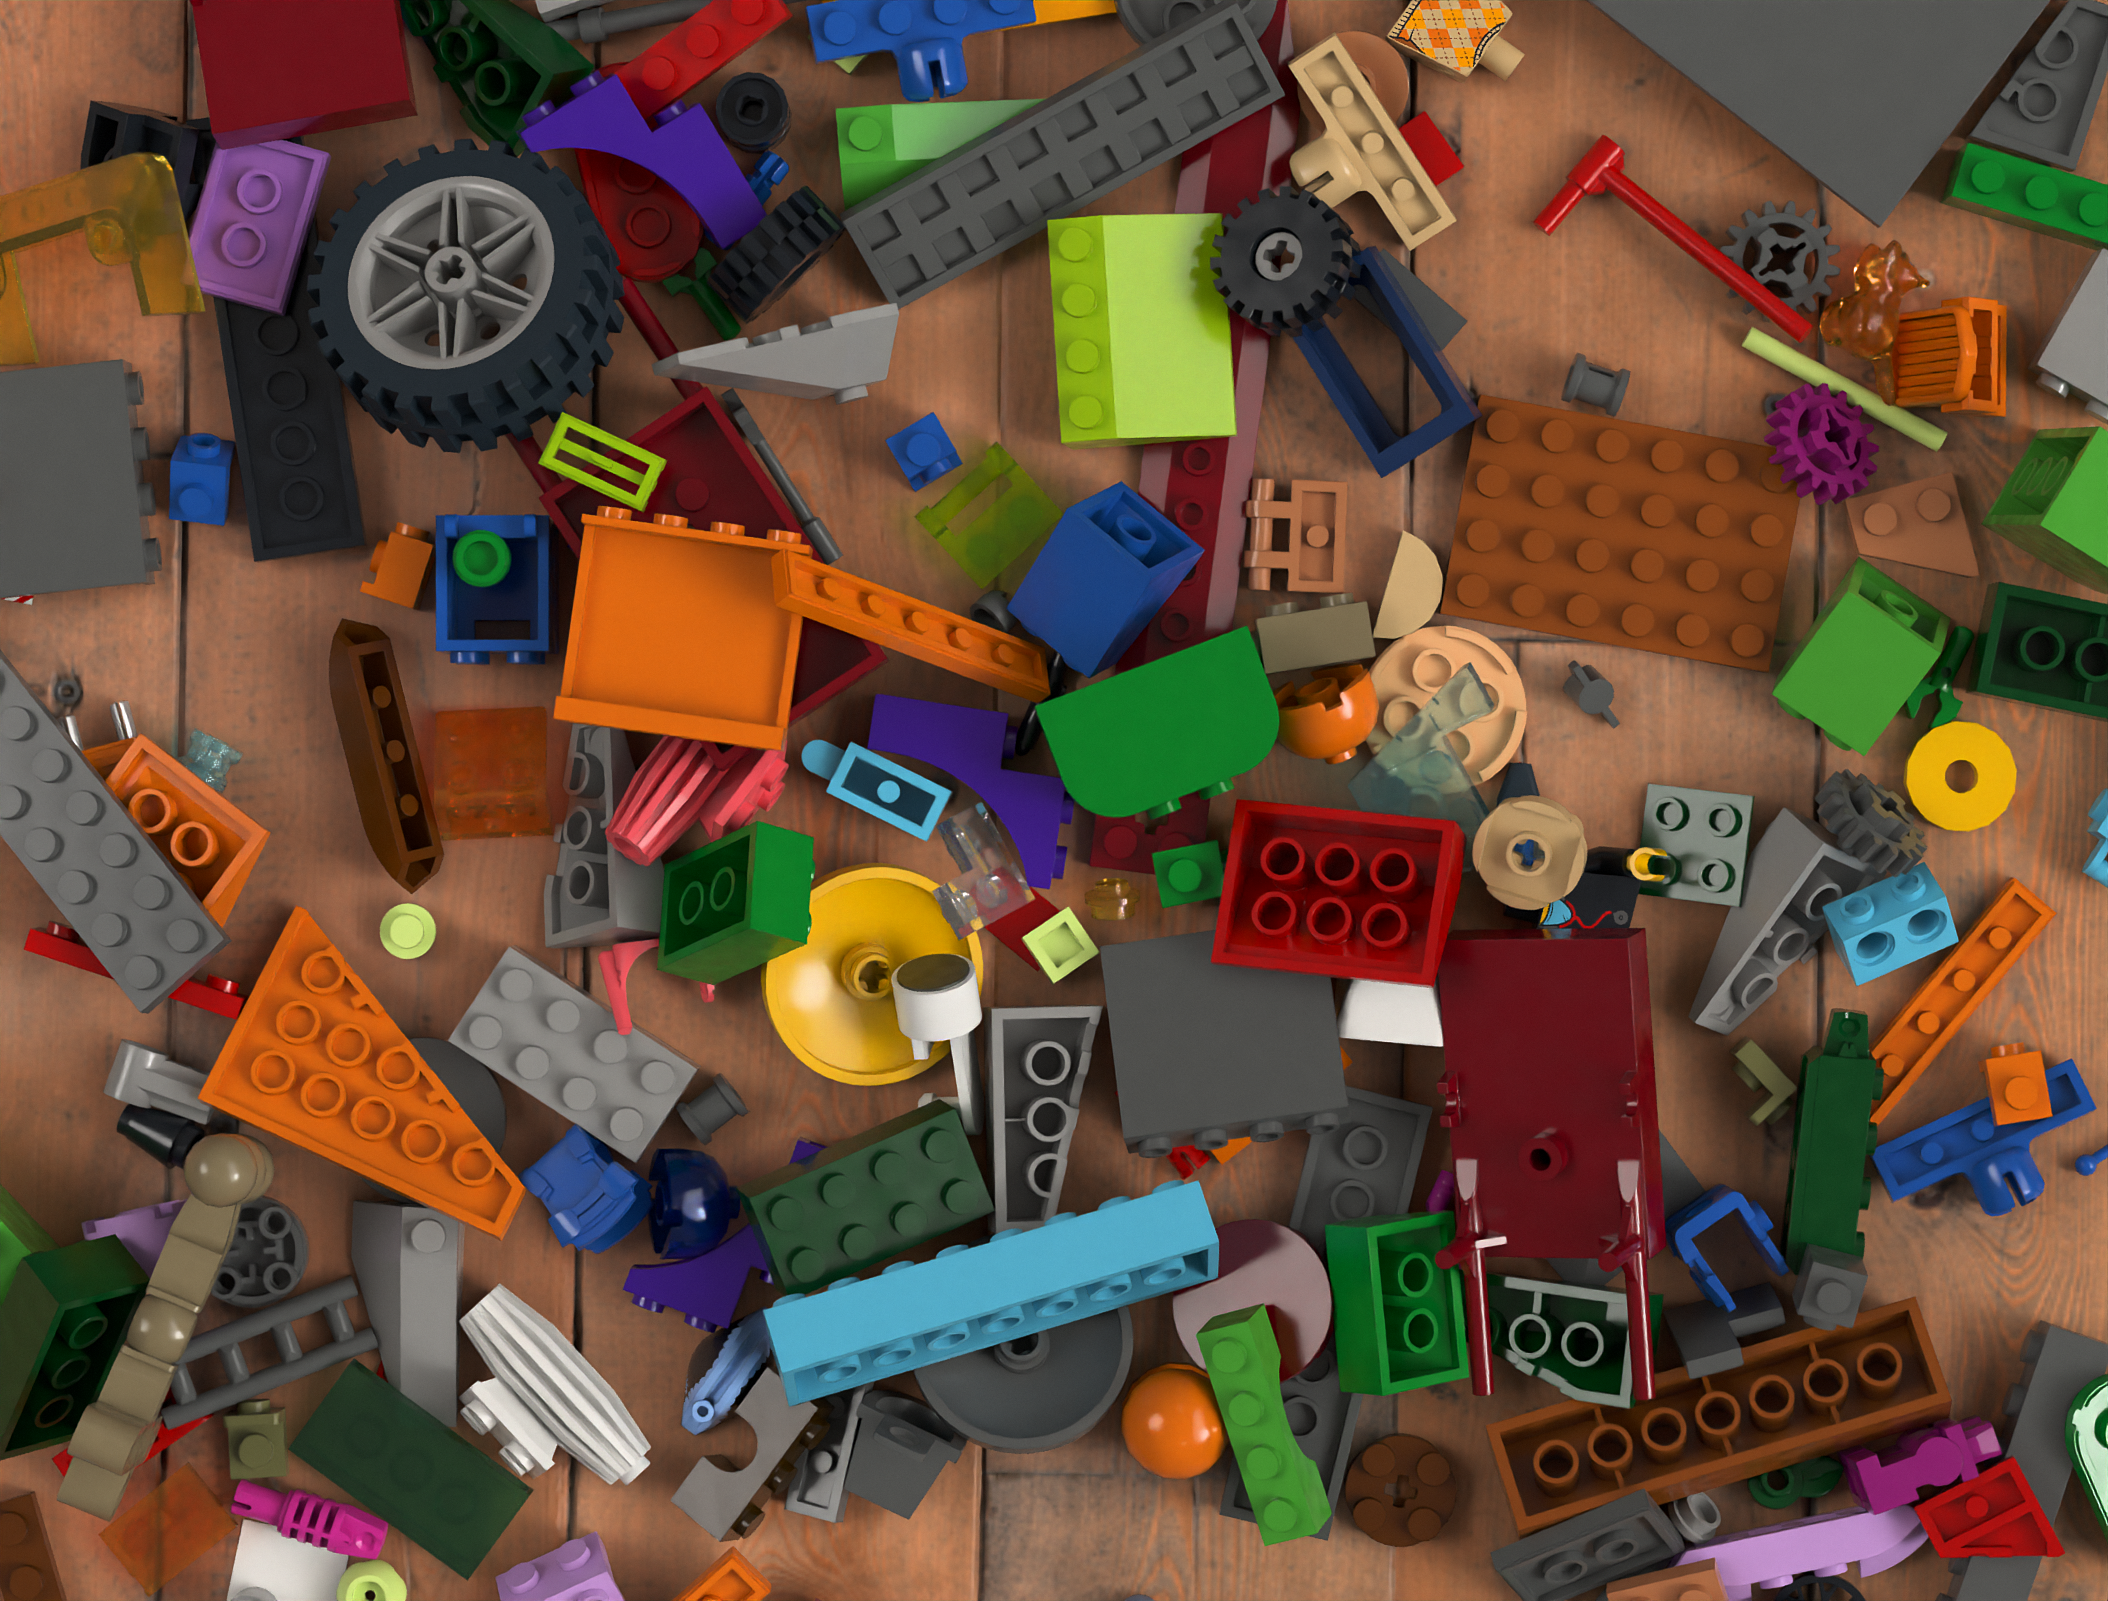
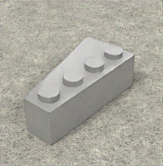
M1087 1004L983 1007L987 1191L995 1211L987 1214L988 1230L996 1234L1014 1228L1022 1229L1023 1232L1043 1227L1048 1219L1056 1215L1068 1162L1066 1159L1072 1133L1076 1128L1079 1114L1078 1106L1085 1076L1088 1074L1092 1056L1091 1049L1103 1006Z

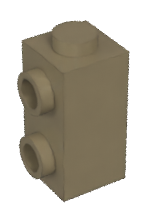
M1353 593L1320 598L1321 609L1299 612L1298 602L1266 606V617L1254 620L1256 631L1250 632L1266 675L1375 657L1367 601L1354 603Z

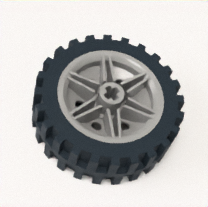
M472 138L455 140L454 151L440 153L434 144L419 148V160L403 166L397 158L386 164L383 168L388 176L373 187L364 180L352 191L358 201L347 213L338 208L329 220V223L336 232L331 242L319 240L313 255L322 267L321 274L308 276L307 292L318 306L308 310L310 326L321 339L317 345L324 358L363 410L369 412L378 425L390 434H393L398 428L408 443L422 448L426 446L429 437H433L443 452L460 453L462 441H474L480 451L497 449V437L513 433L518 442L533 436L531 424L547 415L553 423L557 422L562 412L567 414L561 405L574 392L584 398L594 387L588 375L595 364L603 367L608 366L614 354L606 341L608 333H621L624 316L614 300H619L620 297L625 296L623 278L616 269L621 263L615 248L580 190H576L568 175L558 166H554L550 170L540 154L536 152L531 153L527 148L521 157L518 158L508 142L491 140L488 150H479ZM527 278V285L523 291L512 286L517 279ZM439 333L440 345H427L429 338Z

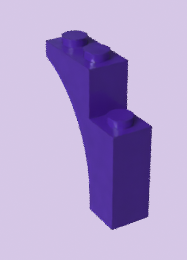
M599 70L587 75L569 87L574 97L556 108L551 100L538 105L522 116L526 126L516 131L524 147L528 148L531 153L559 148L593 149L625 158L647 169L680 195L694 211L718 248L724 249L745 236L748 232H751L767 215L700 103L694 102L686 107L683 100L680 99L670 104L653 116L658 125L649 129L617 74L611 73L603 78Z
M875 694L868 750L912 757L932 764L955 776L979 794L1000 817L1018 848L1029 887L1050 889L1052 878L1063 880L1068 847L1057 845L1060 823L1071 825L1075 801L1065 790L1061 778L1001 769L1002 758L1013 760L1018 731L1017 726L1007 725L1008 713Z
M800 1137L789 1164L828 1147ZM748 1223L729 1239L693 1257L660 1264H634L630 1268L623 1290L634 1294L631 1302L639 1307L663 1313L665 1306L686 1313L685 1323L698 1329L715 1333L717 1325L728 1329L752 1266L762 1270L759 1279L772 1285L774 1283L751 1225Z

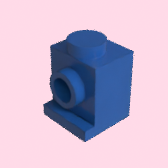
M934 412L885 440L915 492L963 464Z

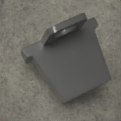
M873 1390L865 1395L855 1413V1416L862 1418L843 1489L909 1520L947 1461L957 1463L967 1440L948 1428L936 1416L926 1401L891 1390Z

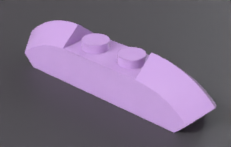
M1908 1504L1877 1515H1873L1865 1510V1508L1855 1506L1716 1536L1705 1544L1688 1542L1684 1544L1685 1550L1676 1554L1668 1563L1667 1568L1715 1557L1729 1601H1752L1751 1583L1759 1582L1761 1589L1777 1588L1793 1583V1574L1814 1570L1815 1577L1833 1576L1846 1572L1848 1570L1847 1563L1853 1561L1856 1562L1861 1578L1882 1572L1911 1555L1929 1536L1914 1508Z

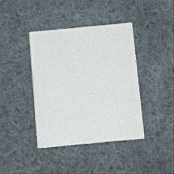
M243 1519L227 1601H231L240 1591L249 1587L266 1589L275 1596L277 1601H337V1587L343 1573L346 1571L349 1555L327 1551V1548L324 1547L317 1548L308 1542L304 1544L292 1537L290 1539L282 1537L281 1533L277 1532V1526Z

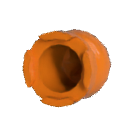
M1168 1361L1160 1366L1148 1369L1131 1383L1122 1401L1121 1428L1128 1452L1143 1469L1161 1478L1185 1480L1206 1473L1223 1457L1229 1445L1230 1438L1209 1374L1191 1363Z

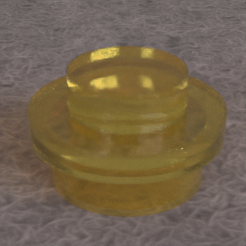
M1108 878L1096 881L1095 889L1087 891L1084 894L1085 904L1091 907L1092 918L1107 921L1122 920L1136 914L1135 904L1140 901V891L1136 888L1128 887V880Z

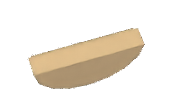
M1404 530L1401 533L1372 632L1373 638L1393 640L1416 632L1432 618L1441 600L1443 576L1437 557L1423 540Z

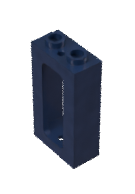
M1372 246L1367 247L1363 251L1360 250L1361 255L1352 257L1361 266L1360 278L1349 277L1348 283L1352 287L1361 284L1368 288L1440 402V415L1406 437L1397 435L1323 317H1320L1325 326L1324 328L1313 332L1306 325H1302L1303 336L1293 337L1379 476L1383 478L1478 419L1482 414L1377 247Z

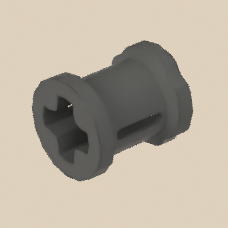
M1577 353L1569 369L1561 400L1570 403L1573 399H1577L1604 408L1607 415L1614 417L1621 406L1631 371L1622 368L1617 372L1587 362L1585 355Z
M721 1073L713 1077L714 1084L690 1103L687 1104L682 1101L675 1106L684 1122L704 1145L712 1141L711 1134L734 1116L738 1114L743 1117L750 1112L740 1095Z

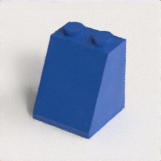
M1121 481L1067 508L1006 609L1021 621V625L1027 632L1043 639L1061 654L1064 662L1070 668L1083 673L1090 679L1115 665L1197 563L1205 550Z

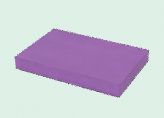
M284 140L222 150L216 141L175 284L181 288L285 316L332 156L328 152Z

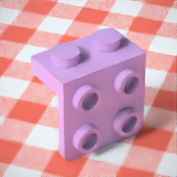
M597 1531L580 1539L570 1540L558 1549L529 1562L517 1564L509 1571L495 1577L501 1601H625L614 1581L605 1546Z

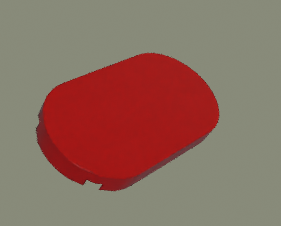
M629 62L612 63L597 70L605 78L611 73H616ZM654 118L647 123L649 129L658 125ZM574 148L586 202L617 252L621 263L616 267L619 274L626 278L630 277L633 281L656 283L685 271L694 262L699 248L703 245L705 227L680 195L650 171L625 158L593 149Z

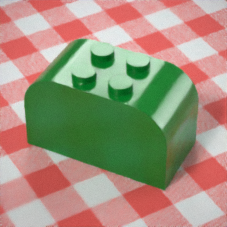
M1248 626L1034 706L1041 729L1067 793L1084 809L1105 817H1126L1145 811L1148 820H1153L1181 809L1178 798L1198 791L1200 799L1205 800L1232 790L1235 787L1231 778L1251 770L1262 762L1271 751L1279 730V711L1276 699Z

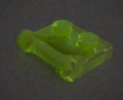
M994 442L984 452L987 457L931 509L926 505L914 516L981 590L1064 515L998 442ZM1001 474L1006 476L1013 485L956 537L946 527V524Z

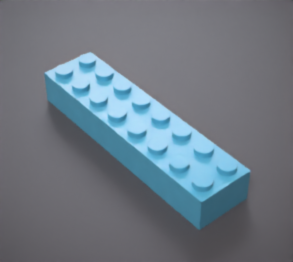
M1174 1180L1157 1186L1153 1189L1151 1195L1131 1200L1128 1196L1112 1198L1103 1202L1097 1211L1077 1216L1074 1212L1062 1213L1048 1219L1043 1227L1023 1232L1019 1228L1002 1231L994 1235L990 1239V1243L970 1249L967 1245L951 1246L940 1251L936 1255V1259L915 1265L913 1261L898 1262L886 1267L882 1271V1275L860 1281L858 1277L844 1278L829 1285L828 1291L806 1297L805 1294L796 1293L784 1296L776 1300L772 1308L765 1309L763 1312L770 1346L789 1407L1216 1279L1218 1278L1219 1239L1199 1180L1185 1184L1182 1180Z

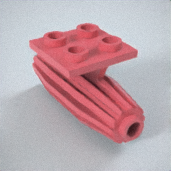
M663 736L634 774L605 830L606 839L626 858L633 860L636 864H643L647 867L659 858L698 820L711 842L749 825V822L760 807L766 812L769 811L785 788V783L781 780L789 767V764L784 761L788 741L786 740L784 752L755 750L722 772L718 770L699 740Z

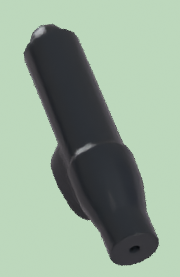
M1055 651L1047 666L1051 695L1039 703L1030 702L1017 732L1015 751L1019 756L1026 755L1031 749L1034 750L1042 732L1034 706L1063 696L1066 693L1067 686L1064 685V679L1068 665L1064 662L1062 655Z

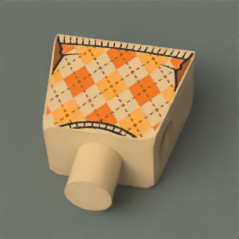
M1412 0L1385 38L1397 52L1461 83L1466 81L1478 63L1506 82L1525 55L1499 36L1513 14L1501 0Z

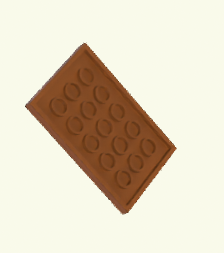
M1480 394L1478 396L1476 406L1482 416L1473 421L1439 614L1769 673L1800 497L1797 496L1798 483L1792 479L1783 484L1780 478L1785 471L1782 464H1770L1769 458L1777 453L1776 448Z

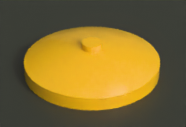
M863 863L851 865L830 872L812 882L809 906L812 926L807 937V944L765 962L761 967L763 1001L770 1022L777 1035L786 1047L809 1068L827 1078L851 1085L878 1086L909 1079L932 1067L951 1051L950 1039L935 1041L928 1059L914 1060L911 1038L906 1037L899 1030L891 978L899 966L912 959L931 954L960 955L971 960L975 966L980 997L983 985L982 950L974 925L966 911L948 891L929 877L907 867L894 864Z

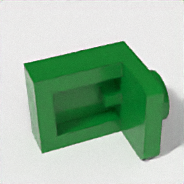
M1210 840L1204 843L1151 853L1162 908L1221 897L1228 849L1219 850L1218 840Z

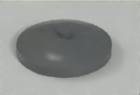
M996 1233L981 1237L966 1245L970 1249L990 1243V1239ZM1128 1305L913 1369L914 1376L922 1396L932 1411L948 1428L962 1438L986 1449L1003 1453L1032 1454L1049 1451L1069 1444L1087 1434L1102 1421L1117 1402L1124 1389L1132 1362L1133 1327Z

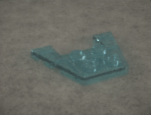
M1471 662L1463 665L1351 778L1348 784L1349 790L1363 812L1456 821L1467 837L1462 873L1471 872L1472 868H1475L1472 857L1474 838L1483 820L1490 812L1446 734L1492 712L1495 706ZM1528 839L1525 844L1516 843L1515 851L1523 854V864L1526 861L1536 860V858L1545 859V853L1538 848V842Z

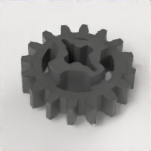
M1767 201L1762 205V217L1760 218L1748 209L1741 215L1746 228L1742 229L1731 225L1725 232L1735 242L1734 245L1722 246L1719 250L1744 270L1743 253L1748 240H1750V245L1755 251L1753 266L1747 273L1762 285L1780 288L1783 294L1789 297L1780 299L1796 312V306L1799 305L1806 313H1812L1817 309L1812 296L1815 294L1819 297L1827 298L1833 292L1823 282L1824 279L1836 277L1840 274V268L1828 264V258L1840 252L1839 245H1825L1823 240L1832 230L1831 226L1828 224L1816 229L1812 225L1816 211L1812 208L1801 217L1796 216L1794 201H1788L1781 213H1776L1772 201ZM1769 226H1787L1795 229L1801 235L1797 238L1779 236L1774 228ZM1798 248L1799 251L1790 257L1791 261L1785 266L1788 275L1782 269L1774 272L1769 271L1763 276L1759 275V272L1767 267V263L1773 258L1769 249H1772L1778 255L1784 251L1788 253L1792 249ZM1813 251L1815 269L1813 277L1808 284V278L1804 274L1803 269L1806 255ZM1732 289L1726 294L1729 299L1739 296ZM1746 301L1742 312L1747 315L1755 307ZM1762 314L1763 322L1769 323L1771 320Z
M1845 769L1841 774L1836 771L1815 796V800L1821 805L1817 812L1828 820L1827 830L1837 834L1839 839L1836 842L1837 845L1849 856L1852 854L1857 855L1858 861L1861 863L1867 860L1874 866L1877 872L1882 874L1887 869L1893 877H1898L1901 872L1906 875L1923 858V853L1927 850V846L1921 841L1925 836L1924 832L1914 826L1913 821L1915 817L1905 812L1903 806L1906 803L1893 790L1890 792L1885 791L1883 785L1878 783L1875 786L1864 774L1860 773L1855 777L1849 769Z

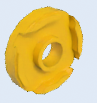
M1951 721L1932 728L1914 743L1905 760L1903 784L1911 804L1925 821L1943 830L1969 832L1989 825L2006 810L2015 793L2017 769L2009 747L1996 732L1978 723ZM1957 760L1967 762L1974 771L1972 786L1962 793L1951 790L1945 780V772L1948 766Z

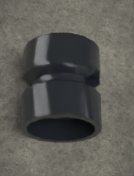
M746 72L734 76L722 87L716 99V116L724 136L735 148L746 153L762 154L765 151L775 149L785 140L791 128L792 113L784 90L774 79L762 73Z

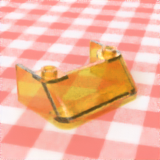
M153 152L131 153L0 196V367L32 365L40 362L15 254L82 232L85 233L91 255L99 263L106 266H119L130 263L142 317L205 312L174 173L171 165L162 155Z

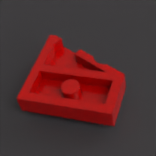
M2013 1455L1979 1471V1477L1966 1482L1960 1481L1913 1505L1940 1558H1968L1969 1556H1988L1989 1558H2012V1556L2059 1557L2065 1554Z

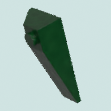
M399 0L402 19L411 34L422 37L436 60L437 64L432 68L441 83H450L464 106L459 112L467 126L488 146L491 140L508 142L517 157L526 149L516 134V131L526 126L522 116L547 100H551L556 108L574 97L569 87L589 75L594 68V65L558 32L509 0Z
M1459 1269L1466 1342L1469 1343L1464 1271ZM1486 1271L1493 1354L1514 1364L1516 1369L1529 1376H1536L1559 1388L1560 1392L1575 1400L1629 1409L1634 1407L1636 1399L1633 1398L1626 1288ZM1649 1292L1654 1359L1658 1350L1664 1294Z

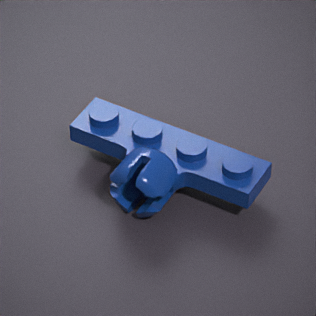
M837 0L810 5L805 8L816 64L878 52L891 53L896 60L902 94L908 101L913 102L930 101L929 97H934L930 73L931 67L934 70L937 90L941 99L954 96L965 88L968 78L961 48L965 37L1033 24L1037 21L1033 0Z
M2071 1058L2045 1070L2053 1117L1994 1126L1988 1096L1876 1147L1874 1156L1869 1155L1891 1203L1956 1175H1962L1969 1180L1983 1211L1990 1216L2004 1215L2011 1212V1209L2015 1207V1202L2004 1178H2007L2021 1206L2034 1201L2043 1192L2045 1183L2030 1154L2029 1143L2033 1139L2088 1115L2097 1109L2073 1059Z

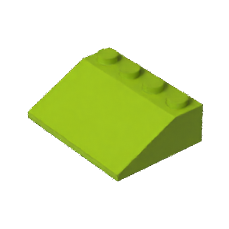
M1222 213L1098 215L1047 220L1062 444L1072 450L1237 436L1229 306L1223 301L1225 297L1216 290L1213 280L1220 277L1210 269V257H1221V253L1212 246L1215 234L1224 237V225L1221 224L1223 221Z

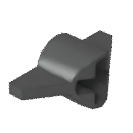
M1575 660L1568 665L1572 675L1563 686L1564 692L1585 713H1600L1614 729L1620 723L1608 707L1614 698L1612 684L1592 665L1581 667Z

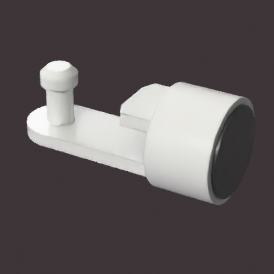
M931 954L912 959L899 966L891 978L899 1030L903 1035L911 1038L914 1060L928 1059L935 1041L950 1039L958 1097H937L936 1093H924L918 1101V1108L940 1099L956 1109L959 1119H962L966 1135H980L984 1124V1094L974 1028L978 1026L982 1019L975 966L971 960L955 954Z

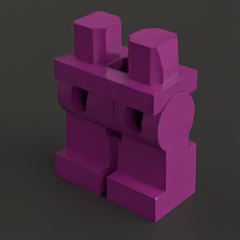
M1977 1415L1959 1421L1947 1418L1927 1424L1928 1428L1917 1427L1904 1431L1897 1439L1895 1445L1875 1452L1866 1450L1861 1445L1837 1451L1840 1463L1844 1467L1843 1472L1854 1502L1873 1515H1877L1918 1500L1916 1488L1926 1484L1943 1486L1952 1483L1956 1478L1966 1482L1979 1477L1975 1464L2002 1454L1991 1422L1987 1420L1982 1422Z

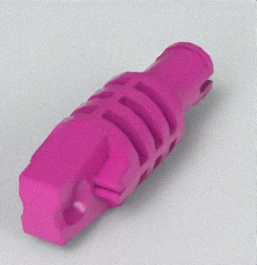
M242 1479L237 1487L233 1499L237 1502L232 1504L231 1513L277 1526V1532L281 1533L282 1537L288 1539L292 1537L304 1544L308 1542L317 1548L324 1547L327 1548V1551L374 1560L377 1559L382 1551L387 1535L388 1522L346 1503L339 1504L330 1498L323 1499L320 1495L314 1493L310 1495L298 1488L296 1491L290 1490L287 1494L248 1482L245 1479Z

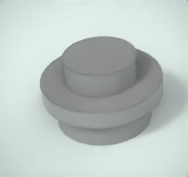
M1703 1492L1671 1501L1668 1504L1669 1520L1678 1529L1682 1539L1696 1544H1705L1715 1536L1716 1528L1721 1522L1718 1508Z

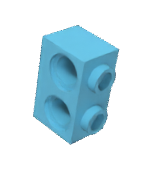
M1925 862L1914 866L1906 875L1901 872L1898 877H1888L1822 906L1836 953L1856 986L1959 942L1947 898Z

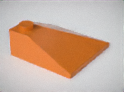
M140 733L105 782L221 928H223L271 832L149 737Z

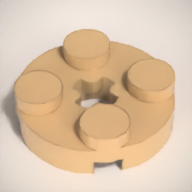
M1528 795L1504 799L1483 820L1473 842V863L1476 871L1479 870L1481 878L1488 885L1486 889L1500 902L1524 910H1537L1547 907L1549 903L1558 901L1563 896L1568 895L1580 880L1587 861V844L1583 835L1584 828L1582 822L1576 815L1569 813L1561 804L1545 797ZM1528 839L1538 842V848L1544 851L1545 859L1536 858L1532 866L1523 864V854L1515 851L1516 843L1525 844Z

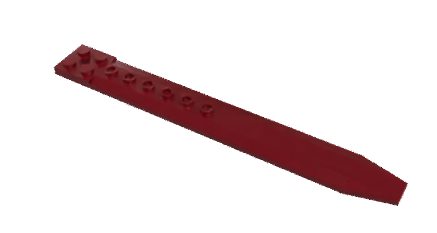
M1288 0L1277 1L1273 17L1267 29L1257 41L1285 96L1182 153L1175 214L1222 213L1223 220L1227 214H1230L1236 220L1243 213L1237 204L1246 197L1256 204L1260 202L1257 191L1269 188L1277 196H1280V186H1291L1292 172L1289 161L1291 155L1295 153L1300 102L1297 79L1288 66V62L1295 58ZM1224 226V237H1226V235H1227V233H1228V231H1229L1225 226ZM1276 256L1271 261L1280 270L1281 256ZM1230 307L1237 436L1144 444L1138 495L1205 551L1116 663L1114 676L1229 633L1233 629L1247 518H1245L1246 501L1250 499L1271 335L1261 328L1258 330ZM1198 791L1179 797L1182 808L1166 814L1168 815L1167 825L1157 826L1153 835L1144 833V824L1136 822V814L1126 817H1105L1096 814L1089 866L1155 875L1151 853L1205 842L1211 798L1201 800Z

